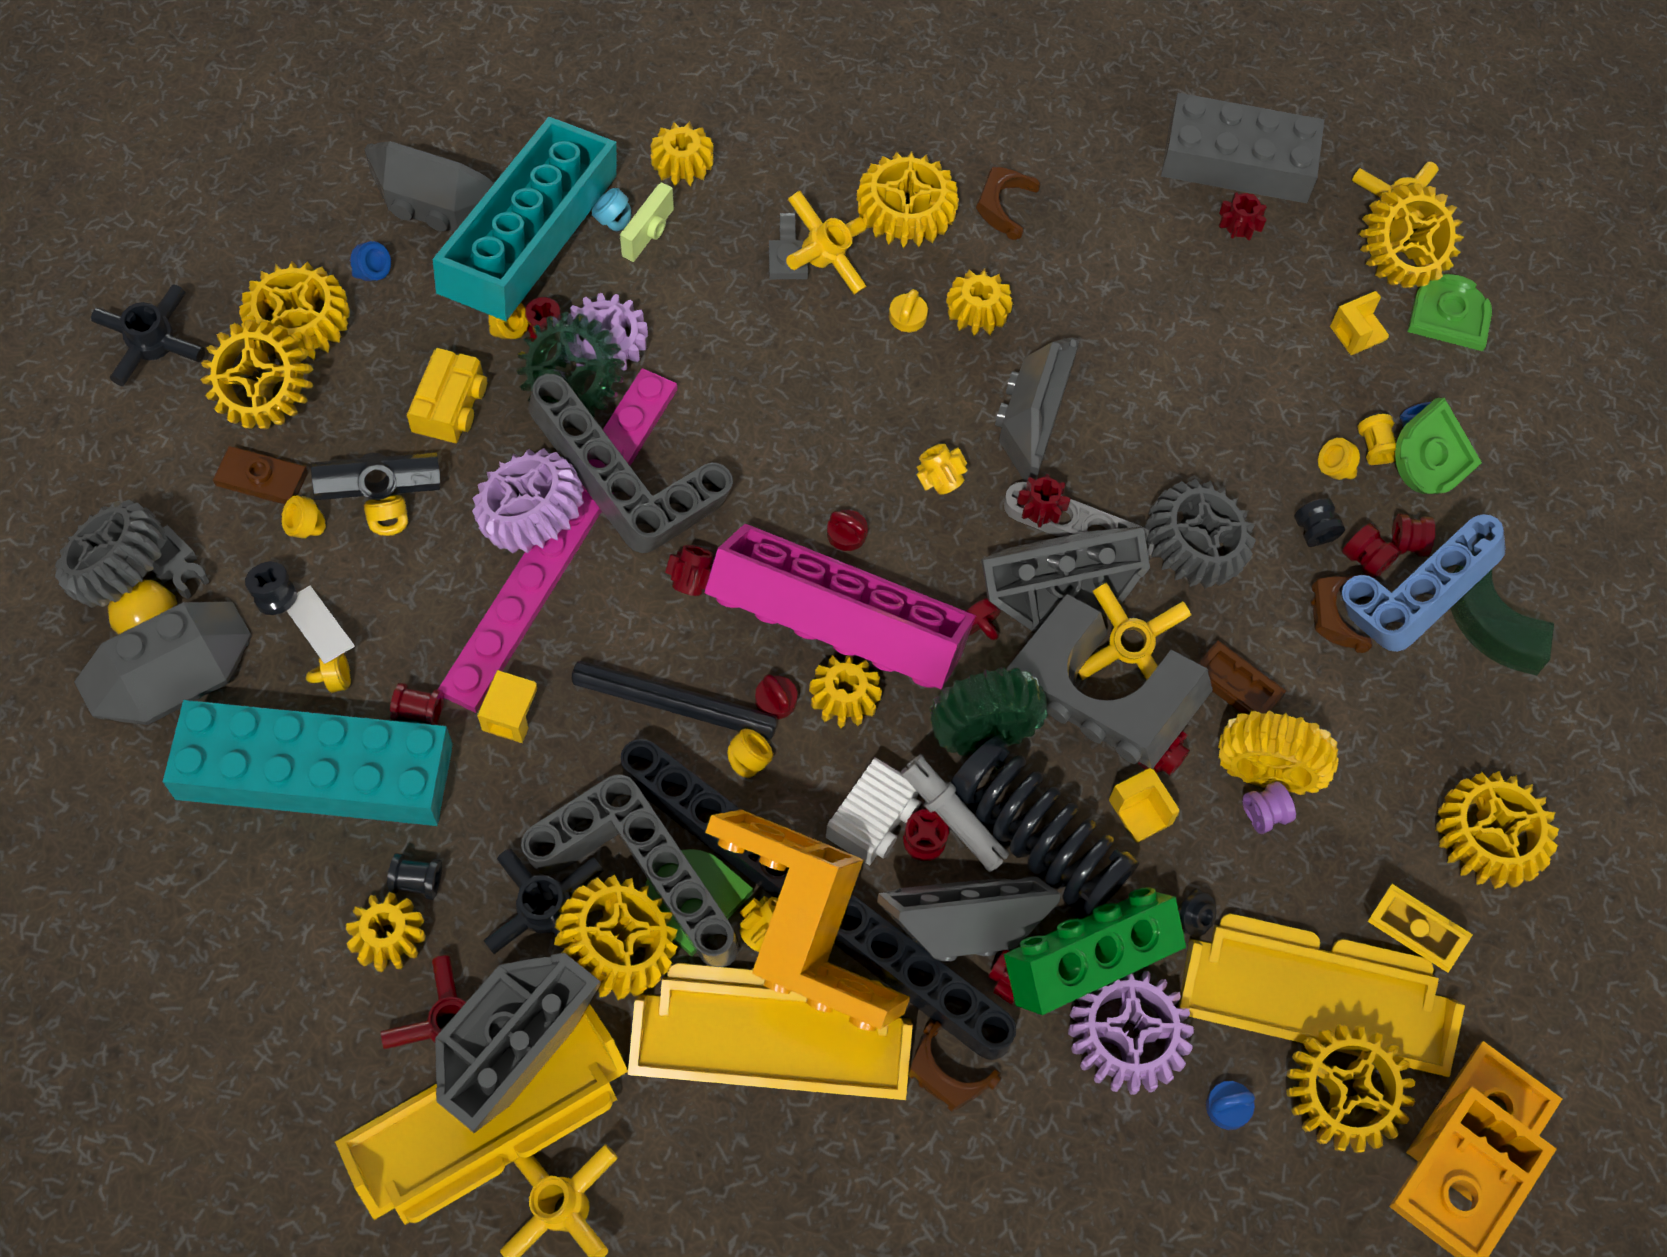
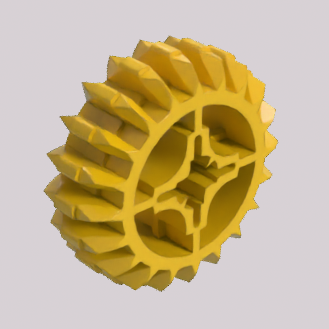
M896 151L892 160L882 156L879 165L871 163L867 173H864L860 179L856 198L858 201L857 210L859 217H863V222L867 228H873L875 238L886 233L888 245L895 238L900 239L903 248L908 243V239H913L918 248L923 242V237L933 243L937 233L944 235L948 230V225H952V222L955 220L959 202L956 182L951 181L950 170H942L940 161L930 164L927 154L921 159L915 158L912 151L908 157H901ZM906 193H909V204H906Z
M1413 183L1409 186L1402 184L1395 186L1393 191L1383 192L1380 195V200L1374 201L1369 205L1373 214L1365 215L1362 218L1369 228L1362 230L1358 235L1367 238L1368 244L1363 245L1360 251L1370 252L1371 254L1366 265L1370 267L1378 265L1375 276L1379 278L1387 276V284L1398 285L1400 283L1403 288H1411L1414 285L1420 287L1428 285L1430 280H1439L1443 277L1442 271L1450 270L1453 267L1450 258L1457 257L1461 253L1454 246V243L1460 242L1464 238L1462 235L1456 234L1455 227H1459L1463 221L1459 219L1453 220L1452 214L1457 207L1453 205L1445 207L1448 195H1436V187L1432 186L1422 188V184ZM1406 206L1416 208L1424 214L1426 219H1418L1414 212L1408 211ZM1396 253H1405L1408 259H1413L1417 266L1404 263L1397 257Z
M291 261L286 269H282L275 264L273 273L268 274L261 271L260 282L249 281L250 291L242 293L243 305L239 306V314L243 322L241 323L242 328H244V323L247 319H252L259 325L262 320H265L266 313L270 308L274 310L272 314L273 319L271 320L273 327L275 328L278 325L284 326L288 330L287 336H297L300 342L296 349H306L309 353L308 356L313 360L315 358L314 349L318 347L329 353L330 346L328 340L340 343L341 335L339 331L347 330L348 323L346 318L349 317L350 313L348 303L346 302L347 296L334 275L328 276L323 267L314 270L308 261L301 268H297L293 261ZM319 298L324 301V306L320 313L314 310L316 308L315 303ZM262 342L263 351L267 352L268 357L275 353L276 358L283 362L280 354L271 344Z
M247 319L245 320L244 328L235 323L230 325L231 337L222 332L216 334L221 344L219 348L212 345L206 347L208 352L213 354L214 357L212 361L205 360L201 362L204 368L211 370V375H206L200 380L203 384L213 385V388L205 396L208 400H218L214 408L215 411L220 414L228 412L227 420L230 423L237 424L241 421L244 428L252 429L257 424L260 429H269L271 421L276 425L285 424L284 413L290 416L298 414L297 408L293 405L295 401L303 404L308 402L306 396L300 394L302 387L309 389L313 385L311 381L303 379V375L312 372L314 369L312 365L301 363V361L307 358L309 353L303 348L296 349L300 339L295 335L287 336L288 330L286 327L278 325L274 328L272 322L268 320H262L258 325L256 321ZM262 342L271 344L278 351L284 365H276L269 362L267 352L263 351ZM242 352L240 363L232 368L235 359ZM256 368L270 371L262 373L261 378L256 377L259 381L245 378L253 376L254 371L258 372ZM283 381L280 391L273 398L274 386L278 382ZM232 384H239L245 387L247 397L252 398L253 407L245 405L237 397Z
M1251 711L1250 715L1242 713L1238 714L1236 718L1229 719L1223 734L1220 736L1218 746L1220 749L1218 756L1221 759L1220 765L1227 769L1229 775L1240 777L1243 779V782L1264 788L1268 784L1278 781L1285 786L1288 792H1294L1299 795H1304L1306 791L1316 793L1319 789L1327 788L1329 782L1333 780V775L1337 771L1339 758H1337V741L1331 737L1330 732L1319 729L1317 723L1305 722L1303 717L1294 718L1288 716L1287 713L1280 715L1274 714L1272 711H1268L1265 714Z
M1500 771L1492 773L1489 778L1481 772L1476 774L1471 780L1468 778L1461 780L1454 790L1451 789L1445 796V803L1438 809L1437 815L1442 819L1436 824L1435 831L1445 835L1439 841V847H1452L1454 850L1448 856L1447 863H1454L1460 859L1465 864L1461 868V876L1467 875L1474 870L1477 872V885L1484 884L1491 876L1490 880L1494 889L1501 888L1506 882L1513 888L1518 887L1524 880L1526 882L1534 880L1539 875V871H1543L1549 866L1550 857L1556 852L1558 846L1553 840L1558 836L1559 829L1549 824L1554 820L1556 812L1544 811L1542 806L1546 803V797L1535 799L1531 795L1533 784L1526 785L1524 788L1519 787L1517 775L1510 777L1504 782ZM1476 803L1479 810L1476 814L1478 822L1469 828L1467 823L1468 807ZM1522 831H1526L1528 837L1527 850L1525 855L1520 856L1517 847L1520 845L1517 836Z
M615 875L608 877L604 883L599 878L591 880L587 887L583 885L577 888L572 894V898L567 899L561 907L562 914L555 923V928L560 932L555 937L554 945L564 948L562 953L567 954L601 982L598 988L600 998L606 997L611 990L614 992L617 1000L625 998L629 992L636 997L641 995L647 988H653L661 980L660 977L665 975L671 968L672 962L670 959L676 954V949L678 948L672 943L678 929L666 925L671 921L672 913L660 911L659 907L662 904V898L652 900L647 896L649 885L642 887L639 891L634 889L633 878L626 879L622 885H620ZM596 910H602L603 917L594 927H586L587 914ZM638 947H645L643 963L631 966L630 957L634 954L633 952Z
M1339 1024L1336 1026L1335 1036L1326 1027L1318 1031L1320 1042L1312 1037L1305 1039L1303 1043L1310 1055L1298 1051L1292 1056L1294 1061L1303 1067L1302 1070L1290 1069L1287 1071V1077L1299 1081V1087L1286 1090L1288 1097L1300 1096L1302 1104L1291 1109L1293 1115H1301L1307 1112L1310 1116L1303 1123L1302 1129L1305 1132H1310L1320 1126L1321 1129L1317 1135L1318 1143L1327 1144L1334 1135V1148L1336 1151H1345L1350 1140L1351 1147L1355 1153L1365 1151L1366 1140L1373 1149L1382 1147L1383 1138L1381 1133L1389 1139L1396 1138L1398 1132L1392 1121L1401 1125L1407 1124L1409 1121L1407 1114L1399 1109L1400 1106L1411 1107L1415 1103L1414 1098L1403 1095V1089L1415 1086L1414 1079L1407 1078L1402 1080L1400 1071L1406 1070L1410 1066L1409 1062L1403 1060L1395 1063L1392 1059L1399 1050L1398 1046L1392 1044L1384 1049L1380 1048L1384 1040V1035L1380 1032L1374 1033L1367 1041V1030L1363 1025L1356 1026L1352 1036L1347 1024ZM1344 1049L1360 1053L1357 1060L1351 1062L1346 1070L1340 1069L1337 1066L1329 1067L1323 1063L1324 1059L1335 1050ZM1374 1067L1377 1068L1381 1075L1384 1095L1378 1092L1372 1084L1371 1075ZM1317 1076L1319 1077L1318 1081L1326 1086L1330 1093V1101L1326 1108L1329 1111L1328 1113L1321 1105L1317 1095ZM1354 1079L1353 1088L1358 1092V1095L1347 1097L1348 1088L1342 1082ZM1356 1105L1365 1110L1372 1109L1378 1113L1368 1124L1359 1128L1341 1124L1344 1115L1350 1114Z

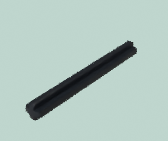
M577 661L572 671L571 679L574 685L739 732L742 729H751L758 732L765 739H772L777 728L778 720L773 714L585 661Z

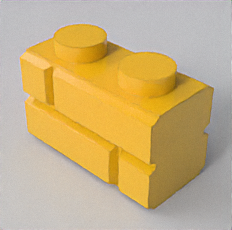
M440 348L434 349L407 413L411 432L458 443L462 431L468 432L474 418L472 406L476 398H483L487 387V377L483 375L481 362L476 357L464 354L456 355L452 351Z
M1393 884L1368 920L1369 923L1447 973L1473 936L1470 932Z

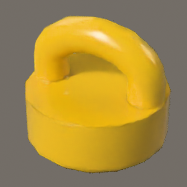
M915 289L910 290L907 294L897 296L890 304L889 319L891 324L904 332H914L921 329L927 320V304L919 297V293Z
M520 303L507 321L489 315L490 334L501 339H518L522 337L529 325L525 318V307L523 304Z
M1344 438L1329 440L1319 452L1318 467L1321 472L1333 479L1342 480L1347 478L1352 480L1357 476V466L1360 460L1359 450L1356 445Z
M390 495L386 499L368 500L365 502L366 520L372 532L382 536H390L402 532L407 527L408 516L404 497ZM398 519L395 524L390 526H383L378 523V521Z
M292 496L286 502L281 521L282 527L288 536L307 538L310 535L319 536L324 532L326 528L325 518L313 499L303 496Z
M344 653L326 664L320 658V666L306 674L307 682L319 683L324 681L326 688L331 693L346 690L351 684L350 668Z
M742 729L731 740L727 750L731 767L739 776L744 778L753 777L759 771H762L773 759V752L769 743L758 732L751 729Z

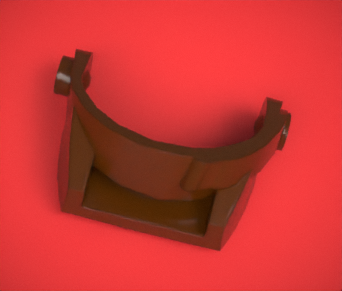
M992 167L976 209L990 226L1005 233L1009 239H1020L1024 232L1023 228L1009 219L1003 211L999 201L1000 190L1005 188H1021L1037 193L1040 188V182L1035 177H1029L1011 169Z
M1335 576L1318 579L1311 586L1312 591L1315 592V598L1311 602L1314 622L1316 624L1315 631L1334 644L1355 648V651L1358 653L1368 652L1372 648V639L1360 636L1349 629L1342 621L1336 605L1337 592L1342 590L1345 583L1354 576Z
M931 1021L923 1031L924 1035L919 1043L908 1076L912 1079L915 1077L919 1087H924L935 1098L944 1101L948 1105L947 1109L952 1112L981 1095L988 1087L993 1090L1002 1079L999 1077L1001 1073L995 1069L985 1080L975 1083L959 1082L946 1075L935 1063L931 1053V1039L938 1034L943 1024L939 1021L936 1023Z

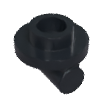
M1194 888L1178 907L1183 932L1194 937L1202 936L1215 923L1216 904L1214 899L1197 888Z

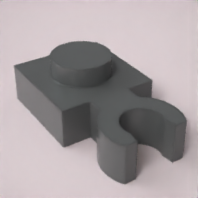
M166 525L163 527L165 529L163 538L166 542L160 549L162 555L152 564L154 569L151 572L163 585L173 578V583L179 594L188 599L192 595L185 585L187 580L198 578L206 585L209 583V579L204 569L200 565L193 563L197 559L194 551Z

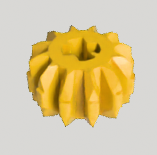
M690 121L684 127H679L673 122L671 130L660 127L658 137L652 138L651 164L654 170H658L661 181L671 176L674 186L679 183L680 179H685L691 187L693 176L704 180L706 170L712 169L713 143L711 138L706 137L703 127L693 130Z
M985 268L980 275H975L971 270H968L964 278L956 277L950 292L947 293L946 303L948 304L947 307H949V320H958L957 326L959 331L970 325L972 326L973 336L978 333L979 327H983L984 331L990 335L994 331L995 326L1003 327L1007 316L1011 313L1013 302L1010 297V286L1008 284H1001L1000 274L993 277L987 276Z
M832 655L829 659L828 667L818 665L815 669V677L817 679H813L809 684V692L814 695L811 698V706L813 710L823 709L821 718L824 720V723L836 715L838 716L837 724L840 728L845 726L846 717H851L853 723L859 726L862 724V714L871 717L875 714V703L881 700L882 690L877 687L880 680L878 672H868L869 663L867 659L855 665L853 664V656L847 655L845 663H840Z
M389 892L381 904L376 896L370 895L369 904L371 907L365 910L362 907L355 906L353 912L359 921L346 923V931L349 935L353 936L347 942V946L352 953H359L357 960L362 966H367L374 961L375 969L378 972H383L387 967L388 960L391 959L396 969H402L403 961L400 956L405 953L410 958H417L418 951L412 943L425 941L426 935L423 930L419 929L424 923L422 914L420 912H412L414 905L407 898L398 903L394 893ZM392 925L394 932L391 934L387 931L388 937L380 939L377 931L380 929L384 932L383 926Z

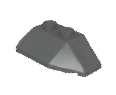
M391 141L379 142L375 145L370 143L364 149L370 172L388 210L402 220L413 218L426 222L437 231L448 229L455 232L494 184L485 175L462 163Z
M1071 337L1051 342L1026 356L1019 373L1011 372L1005 394L1012 396L1009 405L1001 403L995 426L1002 428L999 442L1025 482H1027L1029 477L1034 480L1038 477L1080 339Z
M1144 527L1088 531L1010 547L981 559L988 601L1032 632L1037 631L1066 594L1100 611L1102 617L1107 616L1092 591L1107 583L1121 605L1139 579L1143 578L1150 569Z
M183 602L103 642L74 683L92 717L149 725L180 709L183 700L195 701L228 684L241 661L246 646L249 645L252 635L233 602Z
M1035 876L1023 877L1017 880L1006 878L972 880L898 888L878 893L877 902L931 957L940 961H953L957 959V956L962 955L992 956L997 951L1016 949L1020 942L1059 903L1060 893Z
M565 953L499 965L435 1038L437 1103L473 1133L477 1132L514 1102L569 1037L601 982Z

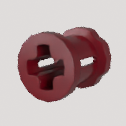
M538 297L529 302L525 308V318L530 325L528 332L531 341L542 347L558 343L562 338V326L559 321L561 310L558 303L548 297Z
M398 683L391 699L390 719L392 721H400L402 718L429 725H437L444 705L443 691L434 690L432 693L409 689L405 683Z

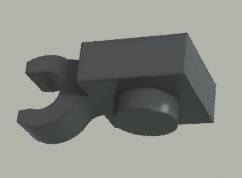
M780 213V240H769V280L808 279V263L796 270L790 269L787 265V256L801 249L804 240L795 239V213Z

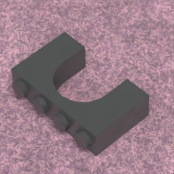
M1066 594L1006 669L1013 685L1012 691L1027 704L1036 702L1043 706L1048 714L1058 722L1066 724L1069 721L1078 726L1081 732L1091 741L1098 744L1104 741L1111 745L1126 761L1132 764H1137L1139 761L1153 769L1213 691L1208 669L1170 650L1144 685L1131 695L1117 700H1097L1082 694L1075 688L1078 672L1108 633L1100 611Z

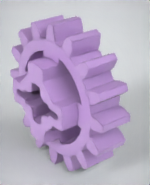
M598 293L596 302L592 303L589 298L584 297L583 308L574 305L570 307L571 317L563 318L564 330L561 333L563 345L566 346L568 358H576L577 367L581 368L588 363L593 374L598 371L599 367H605L607 375L612 374L613 366L618 365L620 369L625 371L627 370L626 360L630 359L634 362L640 360L639 350H646L647 348L646 337H648L647 323L643 319L642 310L634 311L633 301L628 300L622 305L619 302V295L615 294L611 301H605L603 293ZM626 326H628L631 331L629 337L626 336ZM581 330L584 332L585 340L583 342L579 338Z

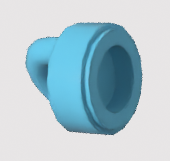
M619 188L610 189L594 205L592 216L601 225H607L613 231L623 230L630 222L632 216L628 197ZM622 212L621 219L615 221L614 219Z

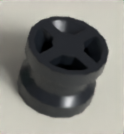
M1323 498L1312 501L1301 507L1294 515L1298 526L1304 527L1306 532L1304 539L1308 547L1333 542L1345 531L1342 521L1334 516L1335 506L1331 499Z
M268 561L260 563L253 567L245 578V586L251 596L254 597L255 605L260 612L266 615L281 614L290 609L296 601L297 590L289 580V575L284 566L278 562Z

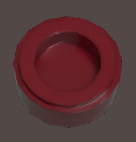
M841 510L831 513L827 524V538L831 545L842 551H853L865 543L868 527L865 518L861 514L853 510Z
M988 598L977 602L966 610V612L976 615L969 635L981 629L990 640H997L999 638V633L992 622L999 616L1001 610L988 601Z
M767 674L756 688L755 704L759 711L773 714L777 719H782L794 712L797 706L798 692L795 685L789 679L783 676Z

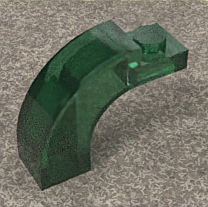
M1458 565L1453 573L1460 572L1464 567ZM1492 568L1450 608L1454 620L1469 642L1485 656L1507 668L1537 676L1551 658L1554 623L1527 617L1509 608L1495 590Z

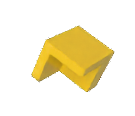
M1377 291L1339 306L1330 325L1350 355L1386 341L1389 337L1387 331L1373 314L1381 299Z
M497 670L477 715L482 731L523 743L529 729L526 715L537 691L536 683Z
M1151 768L1115 785L1109 798V802L1136 842H1140L1173 825L1179 814L1178 806L1154 769Z

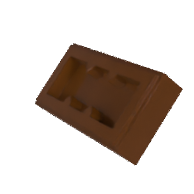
M229 446L213 481L215 486L285 505L292 496H298L308 471L306 466Z
M1217 641L1198 663L1208 669L1212 692L1240 713L1250 715L1251 711H1257L1261 714L1272 711L1286 693V690L1220 641Z

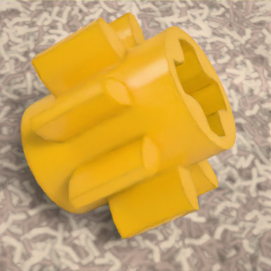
M938 444L927 449L919 457L921 465L916 467L919 471L916 475L925 491L934 486L938 494H947L963 484L964 477L962 474L967 472L965 467L967 462L959 448L950 452L946 444Z
M764 896L760 901L753 898L740 911V914L745 918L740 923V935L744 942L757 952H760L778 898L776 897L768 899Z

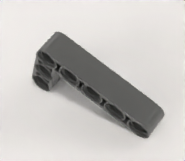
M546 374L540 376L535 381L529 402L531 417L560 456L572 464L584 488L632 550L639 553L651 552L715 512L724 504L733 484L732 475L724 465L719 463L705 464L652 496L562 377L555 374ZM550 396L558 402L549 404L544 402L541 397ZM575 428L581 432V435H570L564 429ZM597 459L602 461L606 467L596 468L588 461ZM703 484H713L718 488L719 492L708 491ZM612 492H624L630 499L627 501L619 500L613 496ZM670 504H681L686 508L687 512L679 513L672 509ZM637 524H648L653 528L654 532L644 533L638 529Z
M613 775L606 778L531 826L525 832L521 843L523 853L532 867L544 875H553L564 870L619 835L660 898H662L668 910L672 913V916L701 960L708 966L726 967L736 959L739 952V944L730 922L630 777ZM620 795L631 796L630 801L622 807L611 806L616 797ZM580 820H593L589 829L583 832L574 831L576 824ZM643 829L655 830L649 840L645 842L634 841L639 831ZM543 844H555L553 851L549 855L544 857L536 856L538 849ZM668 863L679 865L676 873L668 878L657 876L659 869L663 865ZM697 898L703 901L701 908L697 912L692 914L681 912V908L687 900ZM722 934L727 937L726 944L718 950L705 948L706 941L711 936Z

